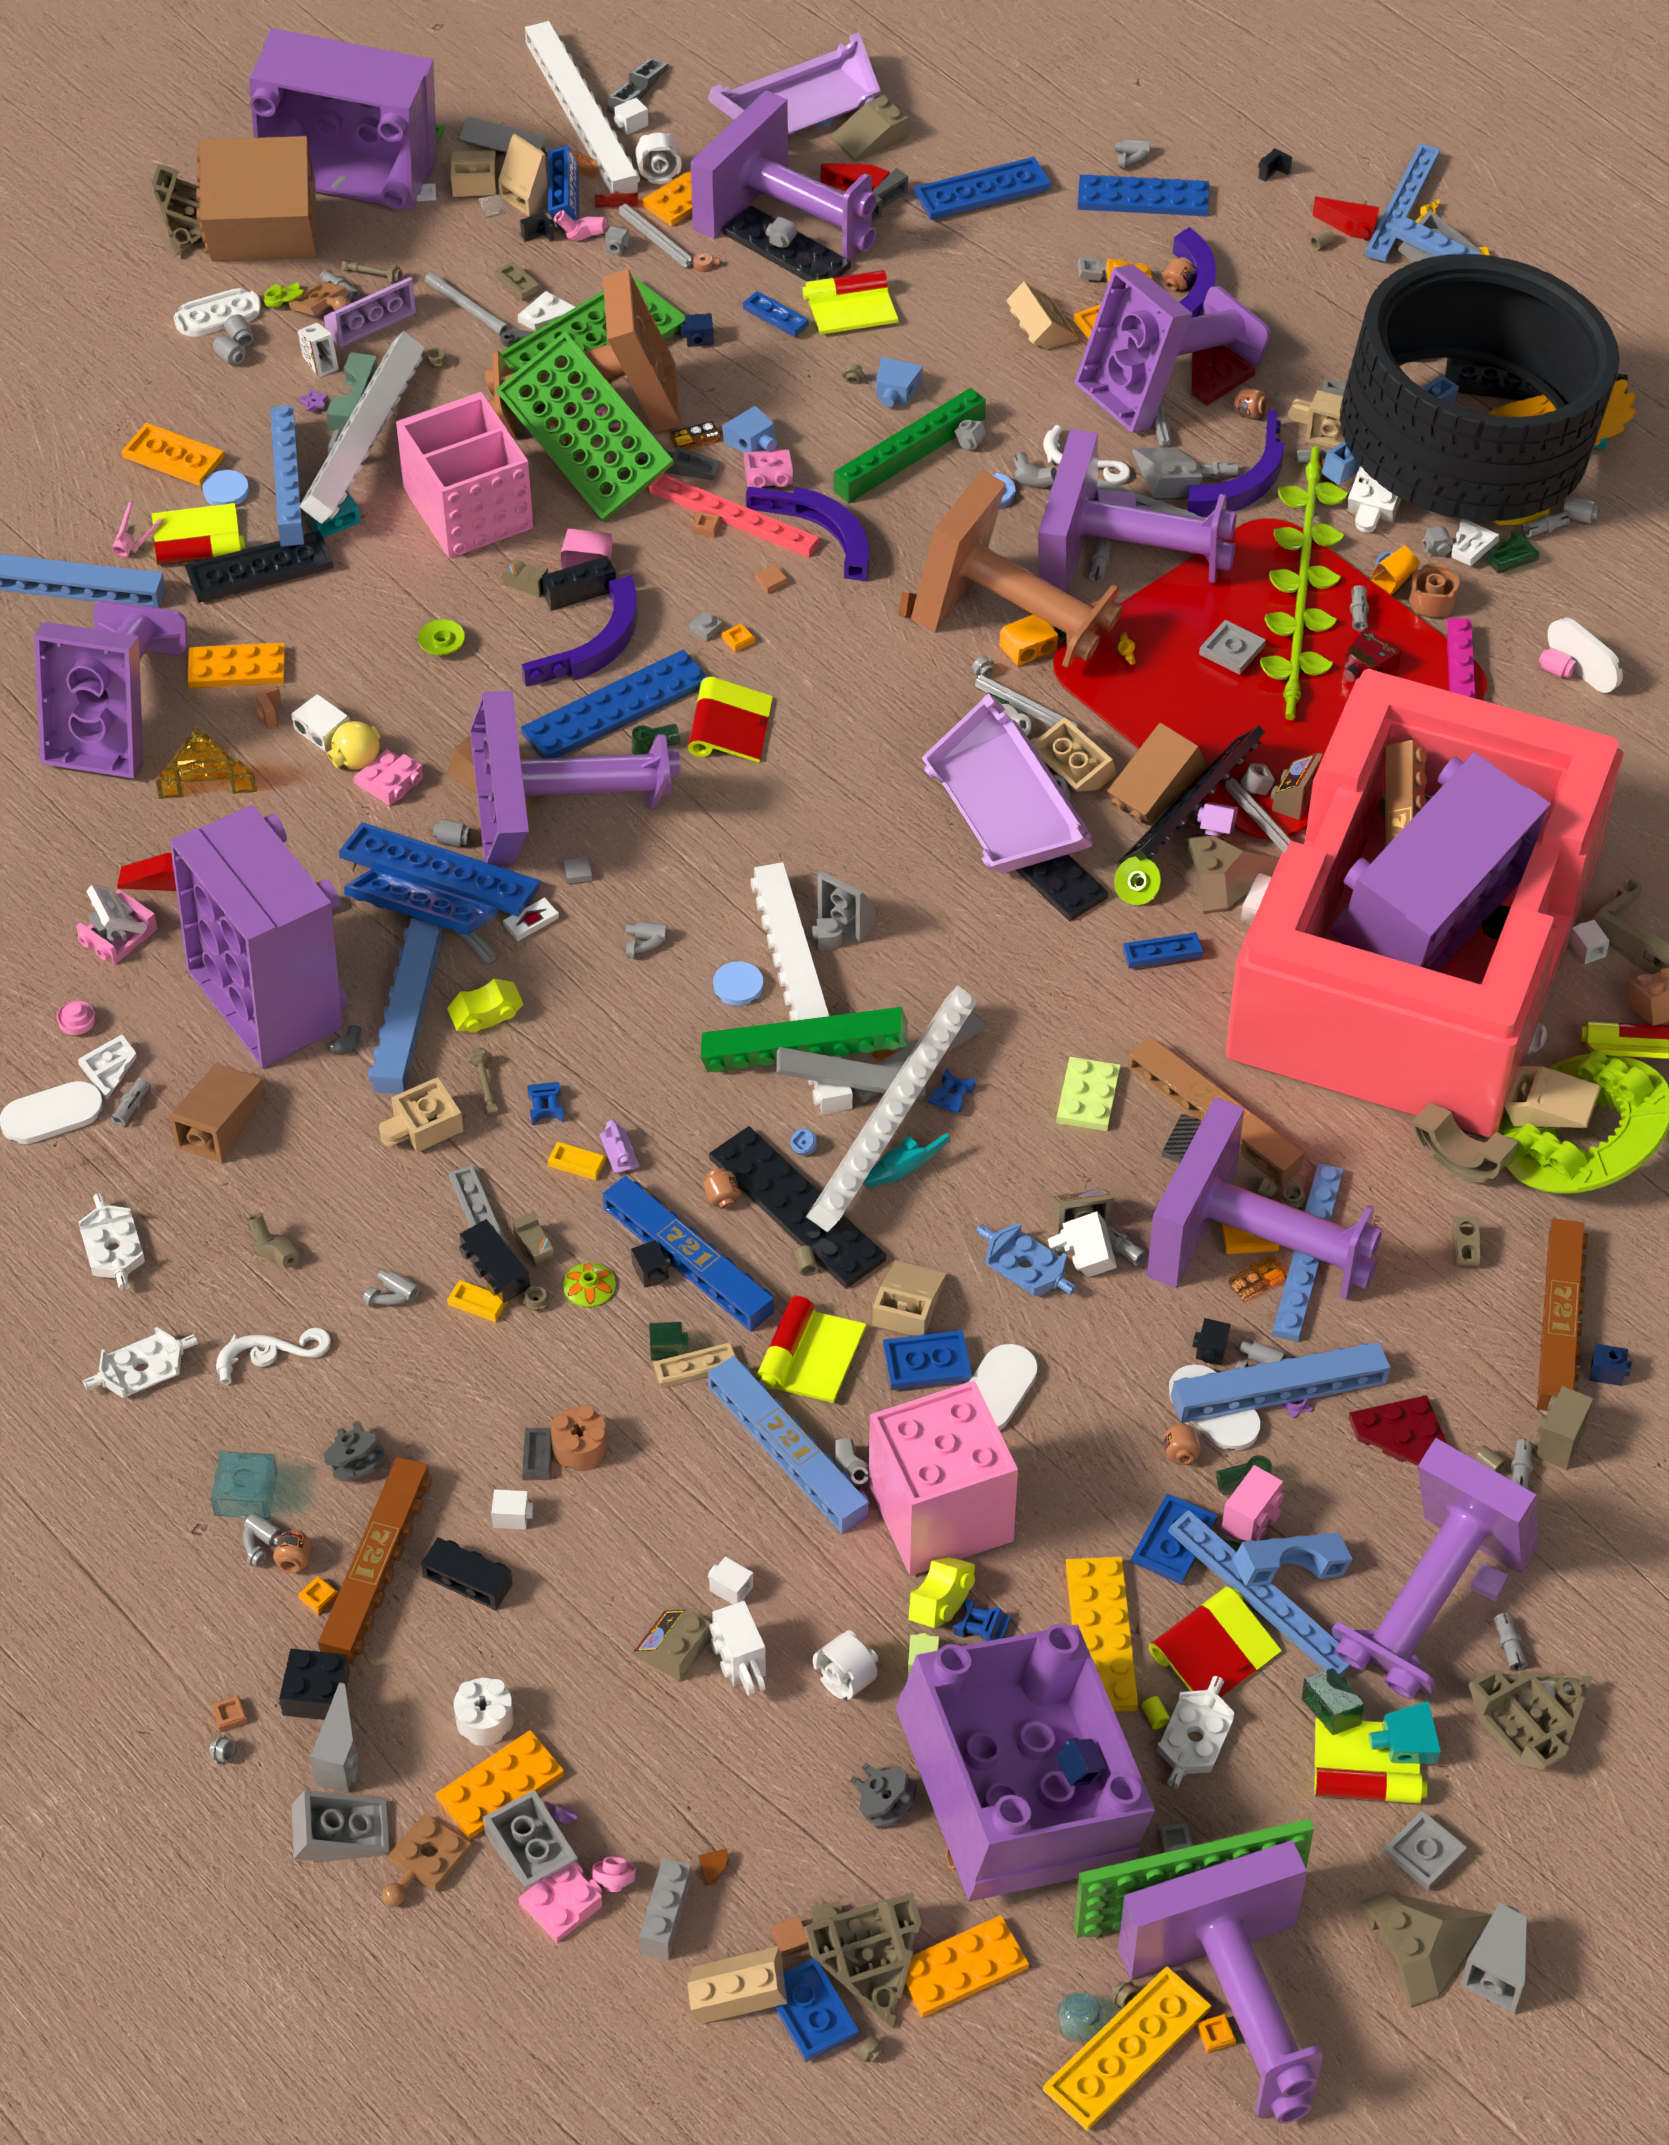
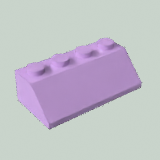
M411 277L325 315V329L332 334L333 341L338 347L345 346L415 314L414 290Z

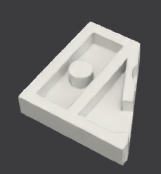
M545 291L517 315L518 322L536 331L572 310L575 306Z
M1461 519L1460 528L1452 548V558L1472 566L1499 542V534L1471 521Z
M91 885L87 890L92 905L95 907L101 923L105 927L143 934L148 928L144 921L136 922L130 916L133 910L111 888Z
M120 1035L79 1058L78 1063L106 1100L111 1096L135 1061L136 1052L125 1037Z

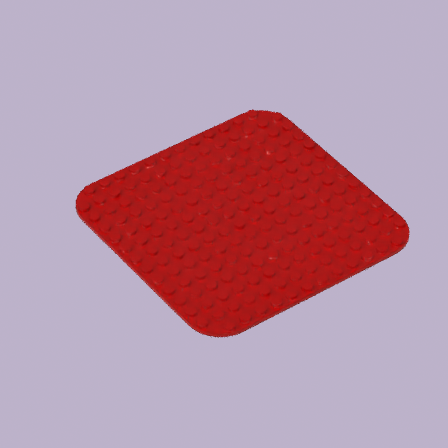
M1274 518L1248 521L1235 528L1232 540L1224 539V542L1235 543V555L1231 571L1219 570L1215 584L1209 583L1208 560L1202 554H1195L1121 602L1120 605L1123 606L1122 613L1111 631L1100 627L1095 633L1101 638L1096 650L1087 662L1077 657L1069 668L1062 666L1067 651V638L1058 646L1053 659L1054 674L1061 686L1138 749L1141 748L1157 725L1162 723L1197 745L1209 766L1236 737L1260 726L1266 732L1259 739L1261 741L1260 745L1251 752L1248 750L1245 754L1247 758L1239 766H1233L1230 769L1232 774L1222 783L1219 781L1215 785L1217 790L1208 798L1204 797L1201 801L1205 804L1214 802L1239 807L1234 828L1249 836L1262 839L1271 838L1224 788L1225 782L1235 778L1241 784V779L1251 763L1266 765L1275 780L1271 789L1266 795H1250L1288 836H1292L1307 827L1310 803L1300 820L1272 810L1273 800L1271 799V793L1275 786L1280 785L1283 771L1285 769L1289 770L1293 761L1317 753L1324 756L1356 680L1353 682L1348 681L1343 674L1346 652L1362 633V631L1354 630L1352 626L1353 615L1350 612V605L1352 604L1351 590L1353 587L1360 585L1367 589L1366 601L1369 604V612L1367 613L1368 627L1366 629L1401 651L1399 668L1389 673V675L1449 691L1447 638L1328 547L1321 546L1312 539L1309 567L1323 566L1340 575V579L1334 586L1327 589L1316 588L1308 582L1305 610L1317 608L1337 620L1330 629L1323 632L1312 631L1304 625L1301 653L1315 652L1333 662V664L1326 673L1319 676L1306 674L1301 668L1299 669L1298 682L1301 688V698L1296 703L1295 718L1287 720L1285 717L1287 702L1283 693L1289 677L1284 680L1271 678L1262 669L1260 660L1264 657L1280 656L1291 662L1293 634L1282 636L1272 632L1266 624L1265 615L1283 612L1295 619L1298 589L1292 593L1278 590L1272 584L1269 573L1270 571L1286 569L1299 575L1302 547L1298 550L1285 549L1276 541L1274 529L1291 527L1303 533L1304 529L1289 521ZM1224 620L1266 640L1265 647L1240 675L1199 655L1200 647ZM1124 632L1127 633L1128 639L1135 643L1133 651L1134 665H1131L1118 650V644L1121 641L1120 637ZM1473 659L1475 699L1483 701L1487 690V679L1481 666Z

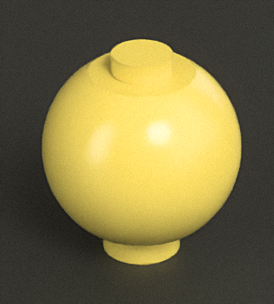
M359 721L347 722L335 731L331 741L332 749L327 752V755L337 769L343 765L352 770L363 769L373 762L379 754L380 743L378 739L381 738L380 734L374 726L370 727L366 723Z

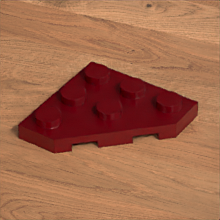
M1225 345L1193 352L1191 394L1208 406L1253 377L1256 368Z
M1427 1395L1349 1412L1348 1419L1357 1441L1365 1445L1370 1443L1383 1449L1382 1453L1401 1462L1406 1460L1418 1466L1435 1438L1447 1444Z

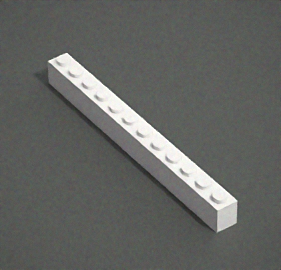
M549 21L525 27L528 48L613 198L638 192L637 182H640L637 169H633L630 157L625 155L623 144L618 143L616 132L610 129L608 118L603 116L601 106L596 104L593 92H589L587 82L581 78L578 66H574L571 54H567L565 44L559 40L556 28L553 29Z
M405 331L390 345L299 506L321 524L328 517L332 519L340 508L337 505H340L346 498L347 493L345 490L348 491L354 484L355 479H353V476H357L363 467L360 463H363L371 452L368 449H371L377 442L378 438L376 435H379L386 426L383 422H386L392 415L393 410L391 408H394L401 399L398 395L405 391L408 386L406 381L408 382L416 372L413 368H416L423 359L421 354L425 347Z
M784 863L754 867V878L750 879L753 893L757 892L758 897H756L758 911H763L761 916L763 929L768 930L769 949H774L775 952L772 954L774 967L780 969V972H778L780 987H785L786 1007L790 1006L792 1010L789 1011L790 1021L829 1016ZM831 1056V1057H836V1058H841V1059H842L841 1056ZM808 1080L809 1085H814L815 1090H812L814 1104L820 1106L822 1115L852 1109L851 1087Z
M957 985L945 998L806 1216L828 1232L840 1220L976 1005L978 999Z

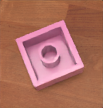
M1254 1465L1225 1504L1221 1534L1240 1545L1248 1540H1262L1267 1532L1266 1527L1270 1522L1275 1523L1281 1513L1279 1505L1284 1496L1281 1493L1283 1481Z

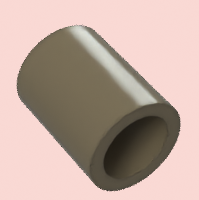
M1329 228L1310 237L1311 246L1315 250H1319L1335 241L1334 233Z
M801 1246L797 1248L794 1254L800 1274L803 1276L815 1274L818 1271V1266L812 1247Z
M1487 1446L1482 1447L1474 1460L1497 1473L1503 1469L1506 1463L1504 1459Z

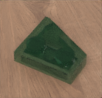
M1517 529L1511 532V537L1507 541L1501 540L1497 547L1492 548L1486 554V562L1497 573L1506 572L1539 560V552Z

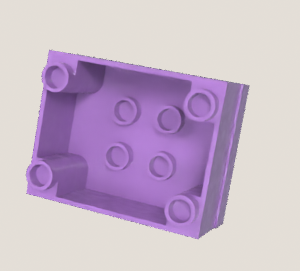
M271 28L263 44L264 49L249 78L254 138L307 136L315 174L316 192L382 204L393 209L402 208L413 211L417 202V196L422 191V185L425 184L427 177H430L437 162L434 59ZM341 175L348 178L337 189L331 187Z
M1473 752L1465 762L1457 756L1452 758L1438 778V782L1443 786L1372 863L1361 858L1350 869L1344 879V883L1353 889L1350 904L1337 917L1330 929V933L1339 939L1338 943L1440 972L1482 926L1483 920H1487L1519 885L1551 803L1527 786L1523 787L1476 752Z
M252 804L204 827L195 828L170 840L187 971L263 1069L288 1057L289 1054L342 1029L341 1010L348 1007V999L342 986L338 983L332 910L340 906L337 892L328 879L315 883L285 846L284 842L287 841V835L280 819L275 814H270L263 818Z
M1055 1624L1045 1631L965 1646L948 1644L941 1647L938 1651L916 1655L905 1688L900 1694L896 1711L968 1901L1079 1879V1873L1136 1859L1140 1850L1139 1845L1155 1809L1078 1624L1071 1626ZM1072 1738L1092 1739L1107 1766V1769L1089 1785L1070 1786L1055 1758L1063 1749V1744Z

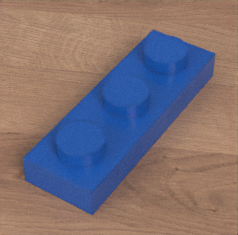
M756 291L743 302L744 310L793 337H796L809 326L808 318L759 291Z
M1197 932L1123 943V952L1128 969L1202 958L1203 954Z

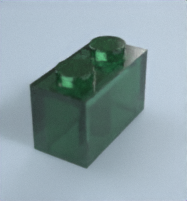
M1334 1668L1304 1678L1302 1700L1332 1735L1362 1725L1363 1712L1365 1710L1364 1701L1359 1695H1356L1349 1687L1345 1678L1341 1677Z

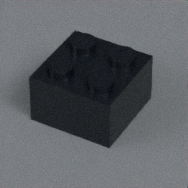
M290 1648L279 1697L282 1715L325 1720L339 1682L344 1683L345 1687H347L350 1674L347 1654Z

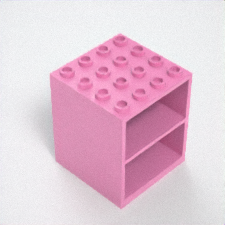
M482 392L396 421L404 490L449 559L533 529L528 460Z
M975 1380L870 1414L869 1489L910 1576L930 1570L931 1561L946 1557L960 1560L1014 1541L1018 1468Z

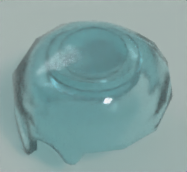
M1074 1992L1060 2000L1057 2008V2017L1060 2031L1063 2035L1074 2041H1086L1093 2038L1101 2030L1103 2025L1102 2008L1099 2001L1090 1993Z

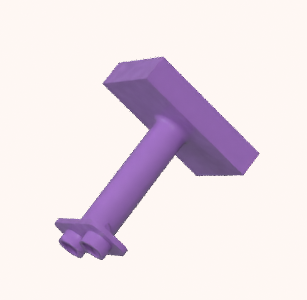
M765 90L691 161L693 229L713 239L723 231V227L743 212L761 193H764L843 229V257L848 260L853 259L860 251L867 252L875 242L877 230L872 226V212L877 203V195L872 192V177L868 174H863L843 193L788 168V99Z
M1134 264L1113 268L1074 384L1131 433L1151 429L1177 356L1227 345L1249 364L1256 365L1263 360L1271 339V331L1267 324L1220 286H1214L1208 290L1200 316L1191 318L1193 313Z
M1070 429L1038 531L1039 577L1068 593L1086 535L1202 554L1209 562V583L1212 584L1216 583L1219 570L1231 571L1235 555V543L1224 542V539L1232 540L1237 512L1226 510L1225 494L1219 495L1215 510L1206 519L1096 501L1098 433Z
M101 600L94 607V629L44 622L34 635L40 764L134 778L143 765L140 659L146 651L175 656L183 654L187 649V620L181 612Z
M512 691L483 692L470 726L484 861L487 864L499 867L515 866L529 833L525 797L645 791L648 809H656L662 795H670L671 778L679 777L680 774L679 751L677 748H667L664 734L657 735L648 754L520 760Z
M1215 1097L1153 1214L1147 1277L1177 1288L1211 1220H1215L1342 1268L1344 1276L1340 1294L1341 1298L1347 1300L1354 1286L1367 1289L1377 1266L1378 1260L1373 1258L1383 1233V1228L1372 1224L1374 1207L1367 1205L1359 1222L1347 1228L1231 1185L1230 1183L1237 1171L1245 1108Z
M1435 1438L1419 1463L1418 1471L1424 1519L1440 1527L1439 1532L1377 1630H1352L1339 1622H1336L1332 1627L1333 1638L1339 1642L1334 1653L1342 1661L1361 1671L1365 1669L1368 1662L1388 1672L1384 1683L1399 1695L1410 1700L1414 1699L1418 1691L1432 1696L1436 1690L1434 1679L1424 1672L1414 1651L1476 1551L1479 1549L1522 1574L1539 1547L1536 1494Z
M1293 1840L1124 1895L1118 1951L1131 1981L1162 1971L1166 1966L1171 1968L1208 1956L1261 2076L1255 2106L1258 2118H1268L1275 2115L1277 2122L1281 2124L1296 2121L1304 2117L1311 2110L1309 2102L1315 2096L1323 2059L1320 2047L1313 2046L1299 2051L1250 1942L1297 1926L1307 1870Z

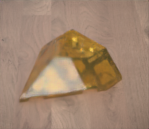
M197 726L156 779L159 799L184 797V783L230 780L233 794L257 792L255 773Z

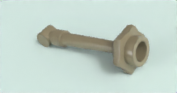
M342 260V270L387 276L388 281L392 285L402 280L403 271L397 264H393L389 270L360 265L356 262L351 263L350 260Z
M475 1048L471 1051L470 1056L467 1057V1061L479 1067L487 1115L498 1114L485 1064L492 1058V1054L484 1048Z

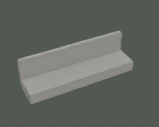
M467 116L459 136L460 141L507 153L513 134L525 139L543 153L547 154L550 148L547 139L543 136Z

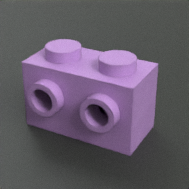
M1208 802L1205 806L1200 807L1197 822H1201L1200 828L1206 829L1205 834L1220 836L1222 833L1230 834L1234 832L1239 807Z

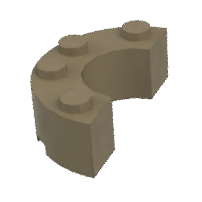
M1431 1102L1412 1121L1414 1132L1422 1147L1427 1145L1434 1155L1431 1158L1447 1171L1467 1181L1482 1183L1487 1179H1494L1515 1156L1518 1149L1517 1141L1497 1132L1487 1142L1474 1140L1458 1127L1451 1111Z

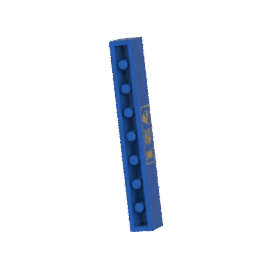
M625 1175L602 1193L604 1210L644 1243L656 1240L662 1253L666 1252L668 1254L672 1267L750 1332L774 1313V1298L766 1288L762 1289L748 1273L740 1271L730 1258L724 1257L717 1252L715 1246L699 1237L694 1228L687 1227L682 1223L676 1213L673 1211L669 1212L664 1208L661 1202L655 1196L651 1197L646 1193L637 1181L633 1182Z

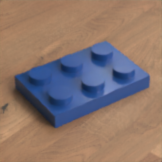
M963 1330L883 1340V1350L891 1390L970 1381L972 1378Z
M1167 1493L1133 1553L1131 1563L1182 1585L1197 1557L1168 1532L1169 1527L1189 1510L1212 1530L1217 1522L1218 1515Z
M813 1958L783 1973L787 2004L775 2006L774 2009L805 2063L859 2036L858 2028L819 1962Z

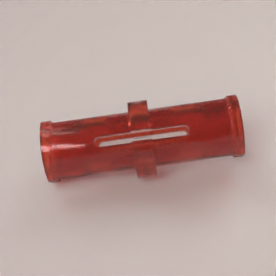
M614 191V193L595 194V208L615 207V209H619L623 204L639 207L638 192L619 193V191Z

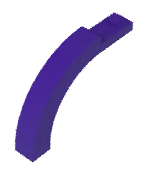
M1188 227L1174 237L1173 254L1178 258H1187L1194 265L1195 284L1190 293L1179 302L1193 313L1191 317L1193 318L1200 316L1207 292L1211 287L1215 286L1216 263L1208 244L1197 232Z
M1268 410L1265 450L1258 463L1245 474L1227 482L1212 485H1189L1187 511L1200 517H1208L1215 510L1220 494L1226 495V510L1237 511L1254 503L1270 490L1277 480L1282 467L1285 444L1280 442V436H1276V434H1280L1281 420H1277V410Z
M748 486L746 491L747 508L755 511L803 518L825 528L838 540L845 553L844 578L867 582L869 574L868 540L860 522L847 508L826 495L805 488L795 487L794 492L790 493Z
M631 575L609 581L610 599L614 610L608 624L596 637L575 649L521 664L523 682L526 687L570 674L574 681L584 678L604 668L623 652L634 634L637 623L636 588Z

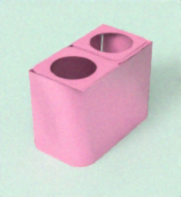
M568 529L560 553L562 568H568L604 556H608L611 561L612 533Z

